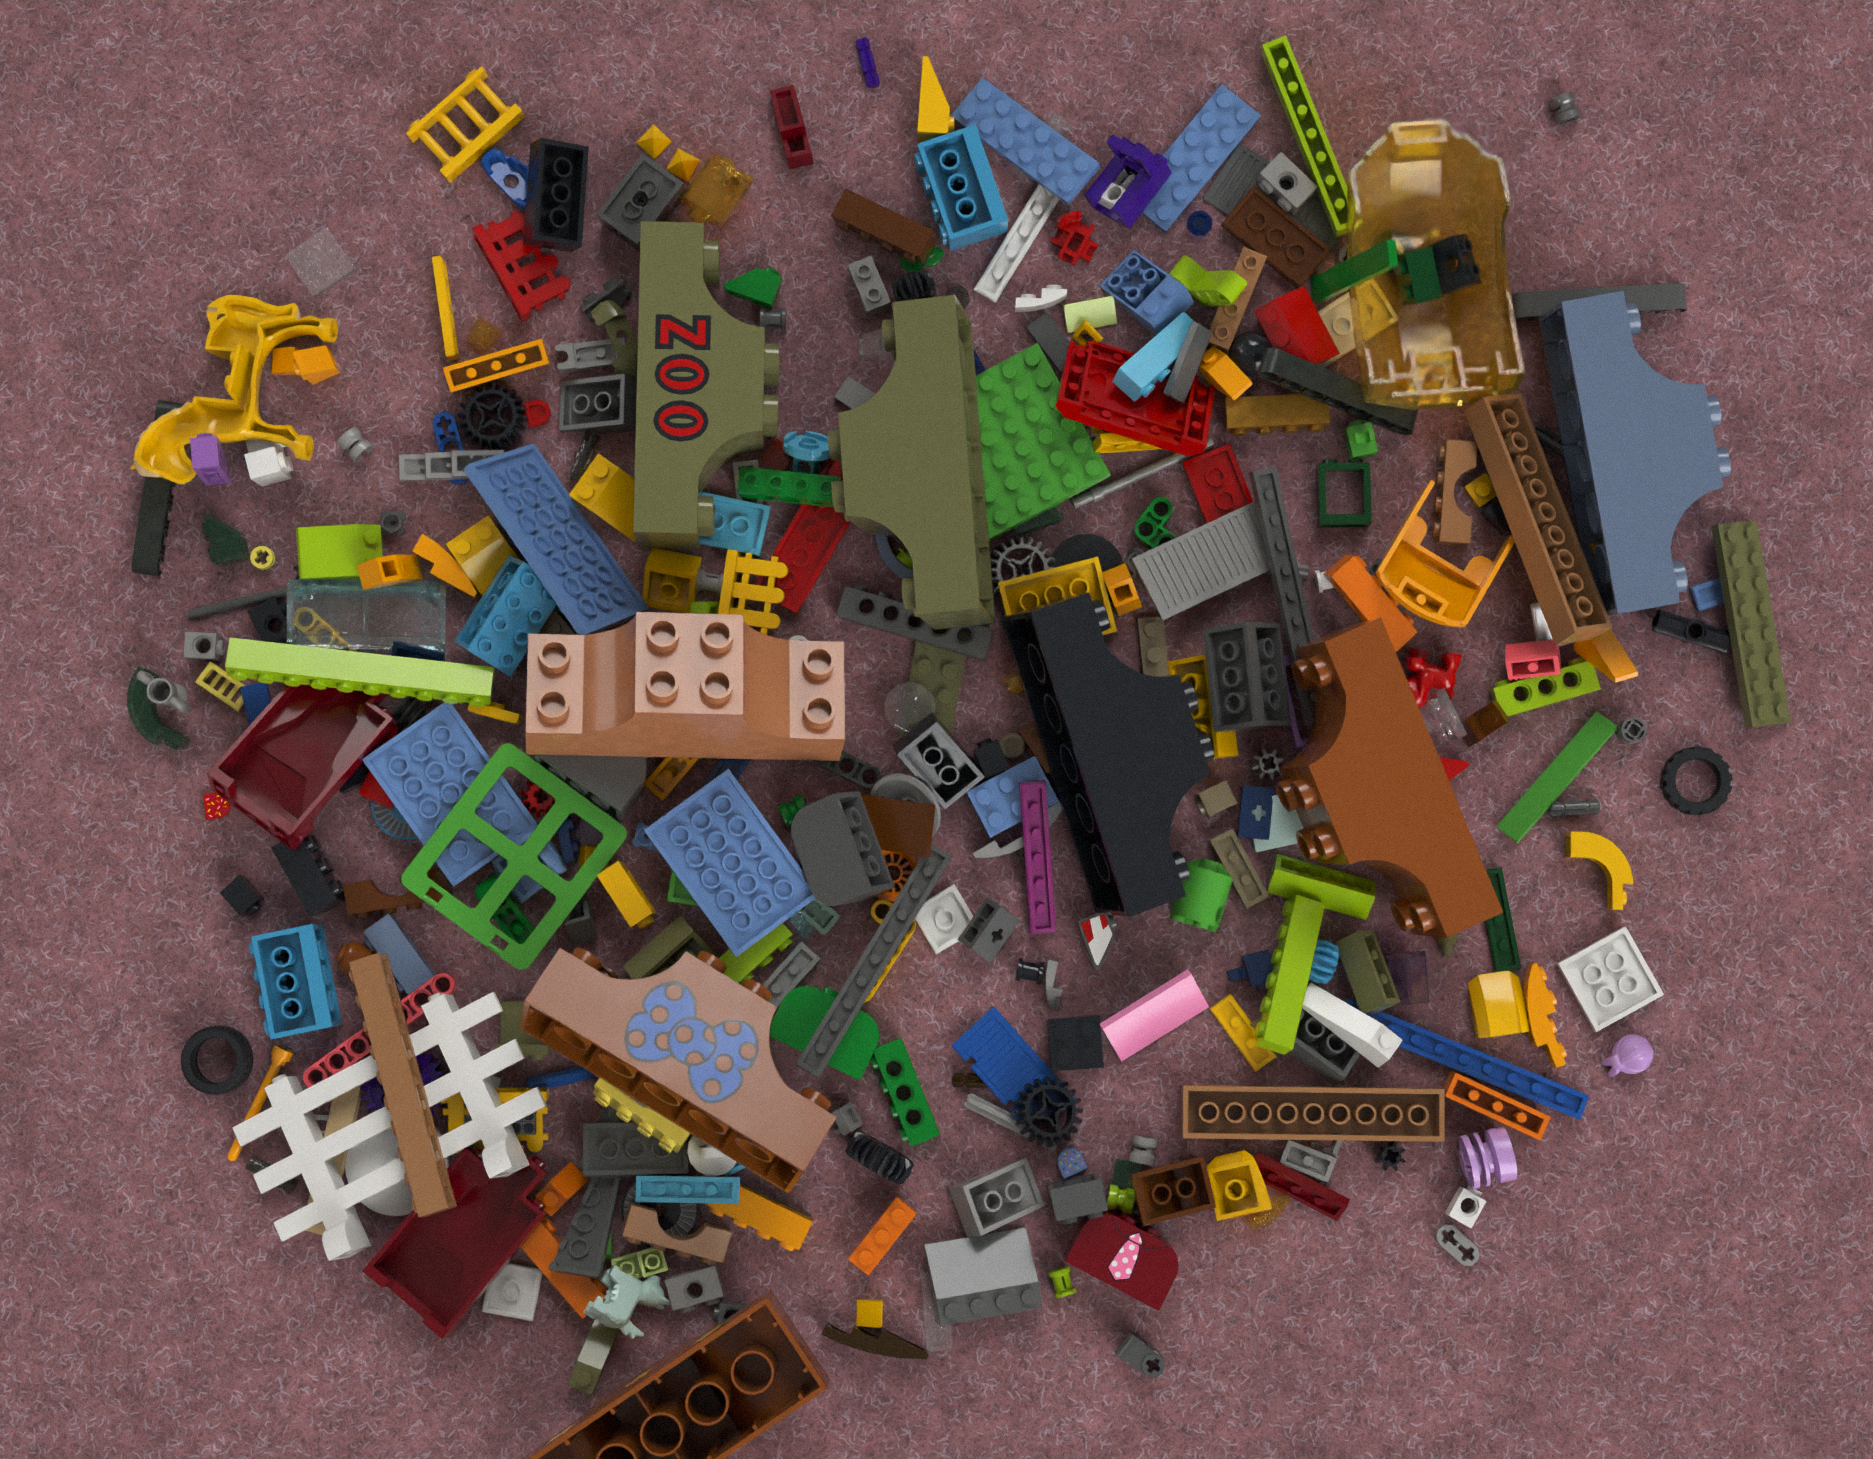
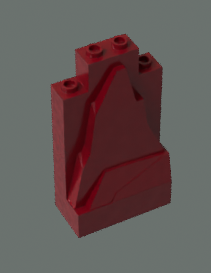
M300 684L297 687L285 685L207 772L211 790L294 852L314 829L313 822L317 814L363 763L362 759L369 755L393 728L392 714L383 706L378 708L388 694L368 695L364 691L356 690L347 693L341 692L337 688L326 687V689L319 690L312 688L311 685Z
M520 1142L523 1151H525L527 1148ZM475 1146L473 1149L470 1147L464 1148L447 1168L457 1207L425 1217H418V1213L413 1209L363 1269V1272L381 1288L388 1287L424 1318L422 1323L441 1339L452 1337L472 1311L470 1309L548 1215L544 1210L546 1205L536 1197H533V1199L529 1198L549 1173L544 1169L546 1164L536 1155L531 1158L525 1153L530 1164L529 1166L507 1177L489 1179L484 1167L482 1151Z

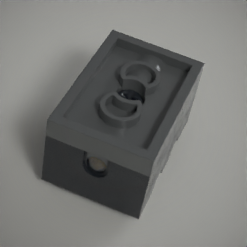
M642 153L596 215L604 227L640 252L641 221L666 222L669 214L679 205L687 192L683 182Z

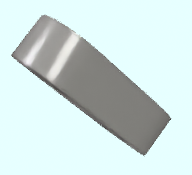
M1443 1224L1435 1231L1437 1243L1454 1259L1465 1266L1474 1265L1478 1261V1248L1457 1228L1450 1224ZM1452 1230L1451 1236L1457 1242L1454 1245L1448 1240L1443 1243L1442 1239L1444 1236L1441 1234L1442 1231L1449 1232ZM1461 1245L1467 1250L1471 1247L1473 1249L1471 1251L1472 1259L1465 1258L1462 1260L1463 1253L1458 1247Z

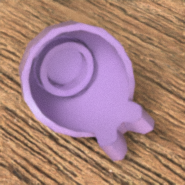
M1630 1034L1620 1038L1615 1043L1612 1049V1056L1602 1060V1064L1612 1067L1608 1072L1609 1077L1616 1076L1620 1071L1627 1074H1637L1650 1066L1654 1051L1646 1038Z

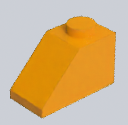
M1214 346L1204 352L1198 369L1205 380L1221 393L1235 401L1253 385L1251 380L1225 353Z

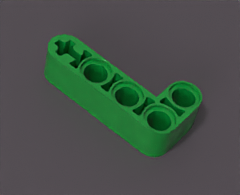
M1165 497L1155 498L1133 528L1134 538L1149 550L1158 547L1161 540L1170 541L1177 538L1163 527L1173 511V506L1169 499ZM1157 504L1164 505L1167 509V514L1164 516L1156 515L1154 506ZM1142 524L1149 525L1152 534L1150 536H1142L1138 531V527Z

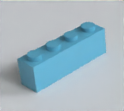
M1183 311L1118 369L1112 382L1134 402L1142 395L1147 397L1155 388L1154 384L1156 382H1164L1171 374L1170 370L1174 367L1189 327L1195 321Z

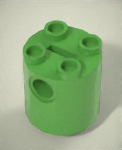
M1201 858L1187 863L1189 880L1182 882L1186 897L1172 901L1169 919L1216 933L1217 928L1220 926L1233 878L1221 863Z

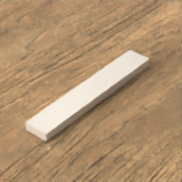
M1038 184L975 286L974 291L994 303L997 302L1060 199Z

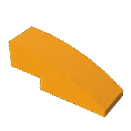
M422 534L412 552L434 564L429 573L478 600L480 594L457 560L438 543Z

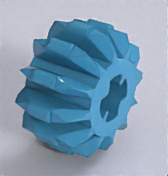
M1317 939L1309 975L1310 981L1318 984H1327L1333 978L1339 957L1337 945L1327 940Z

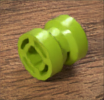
M1109 1184L1107 1192L1109 1195L1108 1199L1106 1198L1108 1210L1113 1211L1118 1208L1123 1213L1131 1214L1135 1199L1133 1188L1120 1190L1118 1185Z

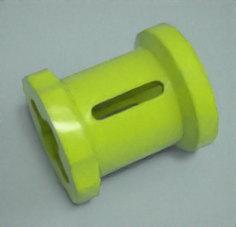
M1070 1266L1047 1272L1048 1276L1052 1278L1055 1288L1054 1298L1069 1296L1077 1292L1076 1288L1072 1286L1069 1276Z

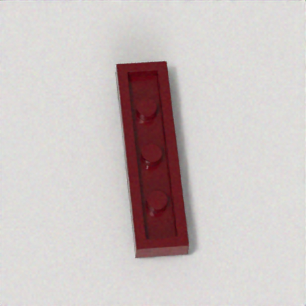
M1258 1151L1253 1156L1264 1183L1335 1221L1340 1218L1348 1207L1349 1198Z

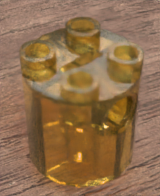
M713 153L680 196L681 200L690 208L687 213L688 217L696 223H704L705 225L708 221L719 228L723 227L751 188V184L754 181L753 178L743 171L739 173L734 169L736 164L728 157L723 155L721 158Z

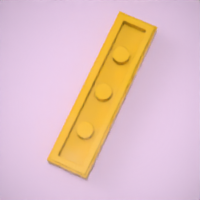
M441 256L432 257L445 355L449 361L459 359L446 261Z

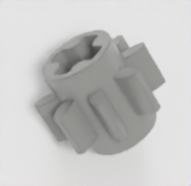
M1264 748L1261 750L1262 757L1255 755L1252 757L1257 761V765L1251 769H1258L1261 772L1259 779L1268 774L1269 779L1273 780V772L1280 773L1278 765L1284 759H1277L1275 756L1277 750L1267 754ZM1272 759L1271 765L1274 767L1264 770L1262 760Z

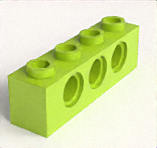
M1581 657L1568 661L1569 666L1561 668L1559 675H1549L1548 677L1544 675L1538 678L1535 676L1533 678L1528 677V679L1523 678L1513 683H1510L1509 679L1495 682V688L1490 689L1489 692L1492 701L1496 699L1506 715L1512 716L1591 693L1601 688L1594 666L1588 661L1584 662ZM1565 673L1573 677L1574 683L1571 687L1563 683ZM1540 681L1548 683L1549 691L1547 694L1539 691L1538 684ZM1515 688H1521L1524 691L1525 697L1523 701L1515 699L1513 695Z

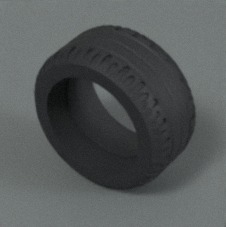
M210 1026L197 1031L187 1040L181 1053V1069L185 1079L196 1090L211 1095L224 1094L239 1088L248 1079L253 1067V1051L249 1041L238 1030L228 1026ZM212 1038H222L228 1041L236 1052L237 1065L235 1071L229 1079L223 1082H212L206 1079L198 1068V1052L201 1046Z

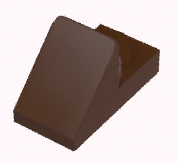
M1495 699L1454 725L1466 745L1470 747L1508 723L1510 719Z

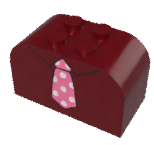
M1107 1210L1103 1211V1216L1088 1219L1085 1216L1077 1227L1063 1255L1064 1261L1159 1311L1177 1276L1179 1268L1175 1251L1165 1239L1160 1237L1161 1233L1159 1230L1150 1225L1141 1227L1137 1225L1138 1221L1135 1220L1136 1218L1123 1212L1118 1215Z

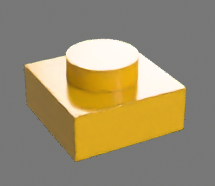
M1486 472L1464 487V490L1477 508H1480L1497 496L1492 481Z

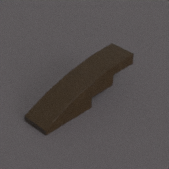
M827 1322L821 1334L843 1345L877 1355L905 1359H927L929 1351L885 1328H882L877 1337L854 1325L849 1334Z

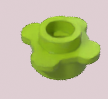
M899 548L900 553L896 558L912 570V558L908 550Z

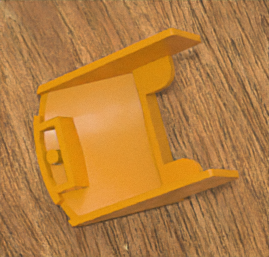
M1430 480L1419 494L1399 530L1394 535L1375 573L1388 593L1412 613L1440 625L1465 627L1515 541L1511 534L1503 543L1493 561L1484 556L1473 557L1468 562L1464 571L1421 546L1420 543L1427 532V525L1421 517L1417 516V513L1435 484L1433 480Z

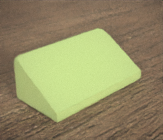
M1113 296L1063 305L1067 333L1076 332L1085 320L1093 328L1117 324Z

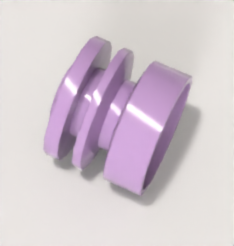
M1503 1126L1485 1130L1484 1143H1482L1477 1132L1471 1133V1142L1467 1135L1458 1136L1459 1161L1471 1189L1480 1188V1179L1484 1186H1490V1173H1493L1498 1183L1517 1179V1165L1508 1133Z

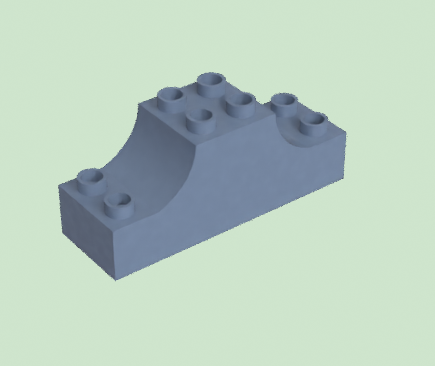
M1624 291L1560 302L1538 319L1561 445L1563 446V457L1578 540L1608 616L1680 603L1678 593L1687 590L1688 580L1683 562L1681 560L1672 561L1670 546L1675 528L1682 515L1692 503L1706 493L1723 488L1722 478L1729 477L1731 473L1728 451L1724 446L1716 447L1713 427L1721 424L1719 400L1716 395L1707 396L1705 384H1684L1670 380L1656 372L1643 360L1635 349L1632 335L1639 334L1641 329L1639 310L1635 303L1626 304ZM1595 542H1600L1599 544L1596 545V547H1595V554H1594V552H1593V550H1592V548L1590 547L1589 544H1590V543H1595Z

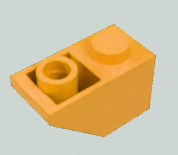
M326 345L292 352L295 358L292 361V365L297 375H301L304 381L308 380L312 385L341 373L331 350Z
M1126 563L1102 572L1118 616L1142 607Z

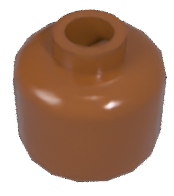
M350 941L348 944H342L334 962L337 963L338 971L349 976V970L351 969L349 962L373 955V951L356 941Z

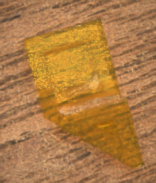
M1283 1194L1271 1198V1210L1246 1218L1249 1228L1253 1231L1276 1219L1289 1204L1290 1197Z

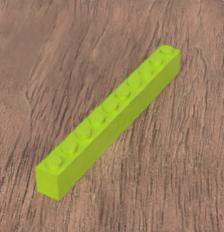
M239 638L229 639L225 663L227 676L238 681H244L248 678L257 679L265 684H271L275 681L284 682V684L292 687L300 686V684L311 685L312 688L319 690L329 687L337 688V690L347 693L356 690L364 691L368 695L390 694L394 698L411 696L421 701L438 699L448 704L465 702L474 707L491 705L494 681V667Z

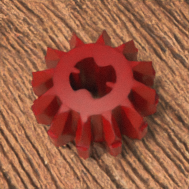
M526 781L525 784L530 790H521L522 795L528 796L527 799H523L521 802L523 805L531 804L527 808L528 812L531 814L536 809L535 817L541 818L543 810L546 815L555 804V799L549 795L548 800H543L544 803L540 804V799L536 797L537 793H542L541 790L543 789L536 784L533 785L530 781Z

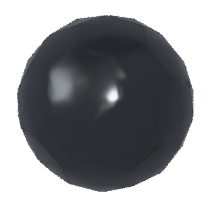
M1243 332L1232 341L1228 356L1246 376H1259L1258 372L1264 350L1266 348H1273L1269 339L1260 332Z

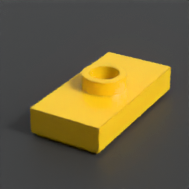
M491 702V705H484L483 707H474L469 704L467 709L474 714L516 725L521 724L523 717L518 713L504 710L505 705Z

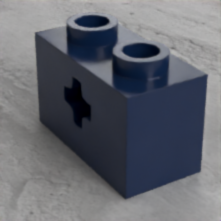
M1243 785L1241 786V804H1239V828L1236 835L1238 838L1269 840L1274 789ZM1257 805L1261 806L1262 811H1266V815L1261 816L1260 821L1255 820V815H1251V810H1255Z

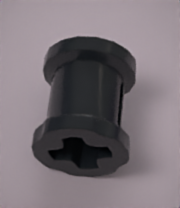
M1019 958L1015 981L1024 979L1036 981L1038 985H1041L1045 962L1037 964L1025 962L1023 958Z

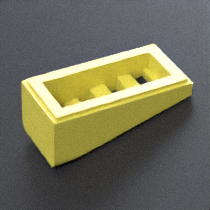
M210 661L195 682L236 711H239L244 704L242 694L235 703L231 699L240 687L246 685L227 676L226 671ZM215 670L218 674L208 685L205 681ZM223 676L226 680L217 691L214 687ZM232 682L235 686L225 697L222 693Z

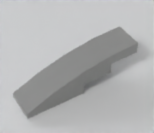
M503 450L399 455L400 482L469 479L463 470L468 464L501 454Z

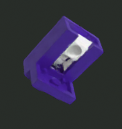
M1112 134L1106 143L1113 152L1114 157L1084 196L1090 206L1096 211L1130 229L1172 172L1167 165L1168 160L1160 153L1156 152L1154 155L1143 144L1139 142L1134 144L1125 137L1120 139Z

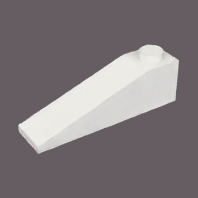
M1310 983L1307 986L1302 1007L1305 1011L1376 1067H1380L1390 1060L1403 1041L1400 1037L1382 1023L1315 984Z

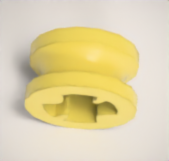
M258 546L252 550L250 560L255 567L267 570L274 565L275 554L268 547ZM260 552L264 554L268 552L269 556L266 557V564L262 562L257 563V560L260 558L258 555Z

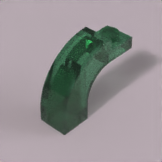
M138 665L130 680L127 692V708L134 727L152 744L160 745L163 738H165L163 743L175 750H178L179 747L187 749L191 739L169 728L161 721L157 713L156 703L152 702L147 696V685L138 680L136 675L139 671H145L150 673L155 679L163 677Z

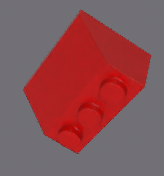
M1305 286L1284 294L1254 311L1273 348L1280 349L1316 365H1321L1340 354Z

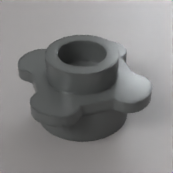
M388 510L381 513V534L385 536L388 534L404 535L405 529L403 524L406 514L402 511L397 513L389 512ZM392 521H395L394 526L391 525Z

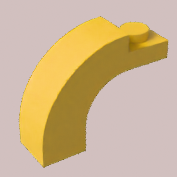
M1566 832V858H1585L1597 863L1604 871L1607 879V910H1623V905H1626L1627 893L1623 889V884H1633V876L1630 865L1622 851L1613 842L1595 833Z

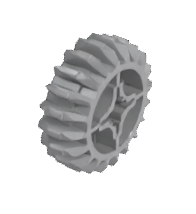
M1019 536V544L1015 545L1013 538H1010L1009 548L1004 543L1000 544V549L1003 553L997 550L993 551V555L998 560L991 559V566L995 567V569H991L992 575L996 576L992 578V583L994 585L1004 581L1001 576L1002 563L1007 565L1012 571L1013 579L1017 578L1018 570H1015V567L1021 568L1029 561L1026 572L1032 574L1034 572L1031 569V565L1036 557L1040 560L1043 571L1055 568L1048 566L1050 563L1055 562L1054 557L1045 558L1050 553V550L1047 548L1041 552L1042 542H1038L1036 547H1033V538H1029L1027 545L1023 544V536ZM1017 551L1030 552L1029 555H1027V557L1021 561H1017L1013 558L1010 559L1009 557H1007L1011 553ZM999 586L994 589L995 594L1000 592Z

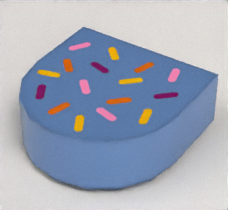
M1074 1148L1064 1149L1058 1155L1057 1162L1064 1179L1088 1168L1081 1153Z

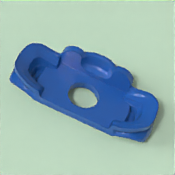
M491 149L483 155L480 165L488 177L517 206L525 211L529 167L512 155L508 157L500 149ZM508 176H513L518 180V185L515 188H508L503 180Z

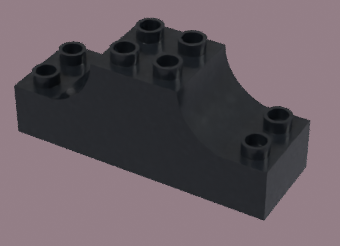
M1089 592L1057 598L1001 617L1095 912L1131 917L1186 897L1182 882L1189 880V870L1183 855L1179 851H1171L1169 844L1171 823L1183 796L1197 782L1211 775L1207 762L1214 759V749L1209 736L1204 731L1197 732L1191 712L1198 709V699L1193 686L1189 681L1181 682L1179 674L1148 676L1136 672L1117 659L1107 648L1102 631L1109 629L1106 609L1100 600L1092 601Z

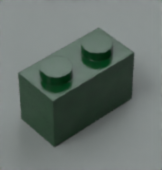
M1432 246L1418 247L1397 254L1398 266L1393 269L1398 278V292L1403 305L1419 304L1442 297Z

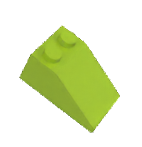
M350 524L296 528L299 579L360 580L356 565L383 556L381 525Z

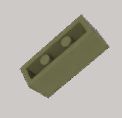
M1374 930L1357 931L1335 942L1339 949V958L1347 973V980L1352 986L1357 1006L1361 1012L1366 1015L1376 1014L1401 1002Z

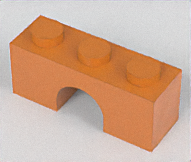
M896 1195L875 1225L849 1255L848 1260L869 1276L916 1216L917 1210Z

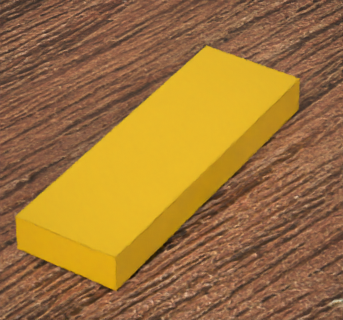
M1231 994L1210 1008V1011L1255 1072L1277 1057L1273 1051L1255 1046L1257 1037L1254 1036L1255 1029L1250 1026L1251 1021Z

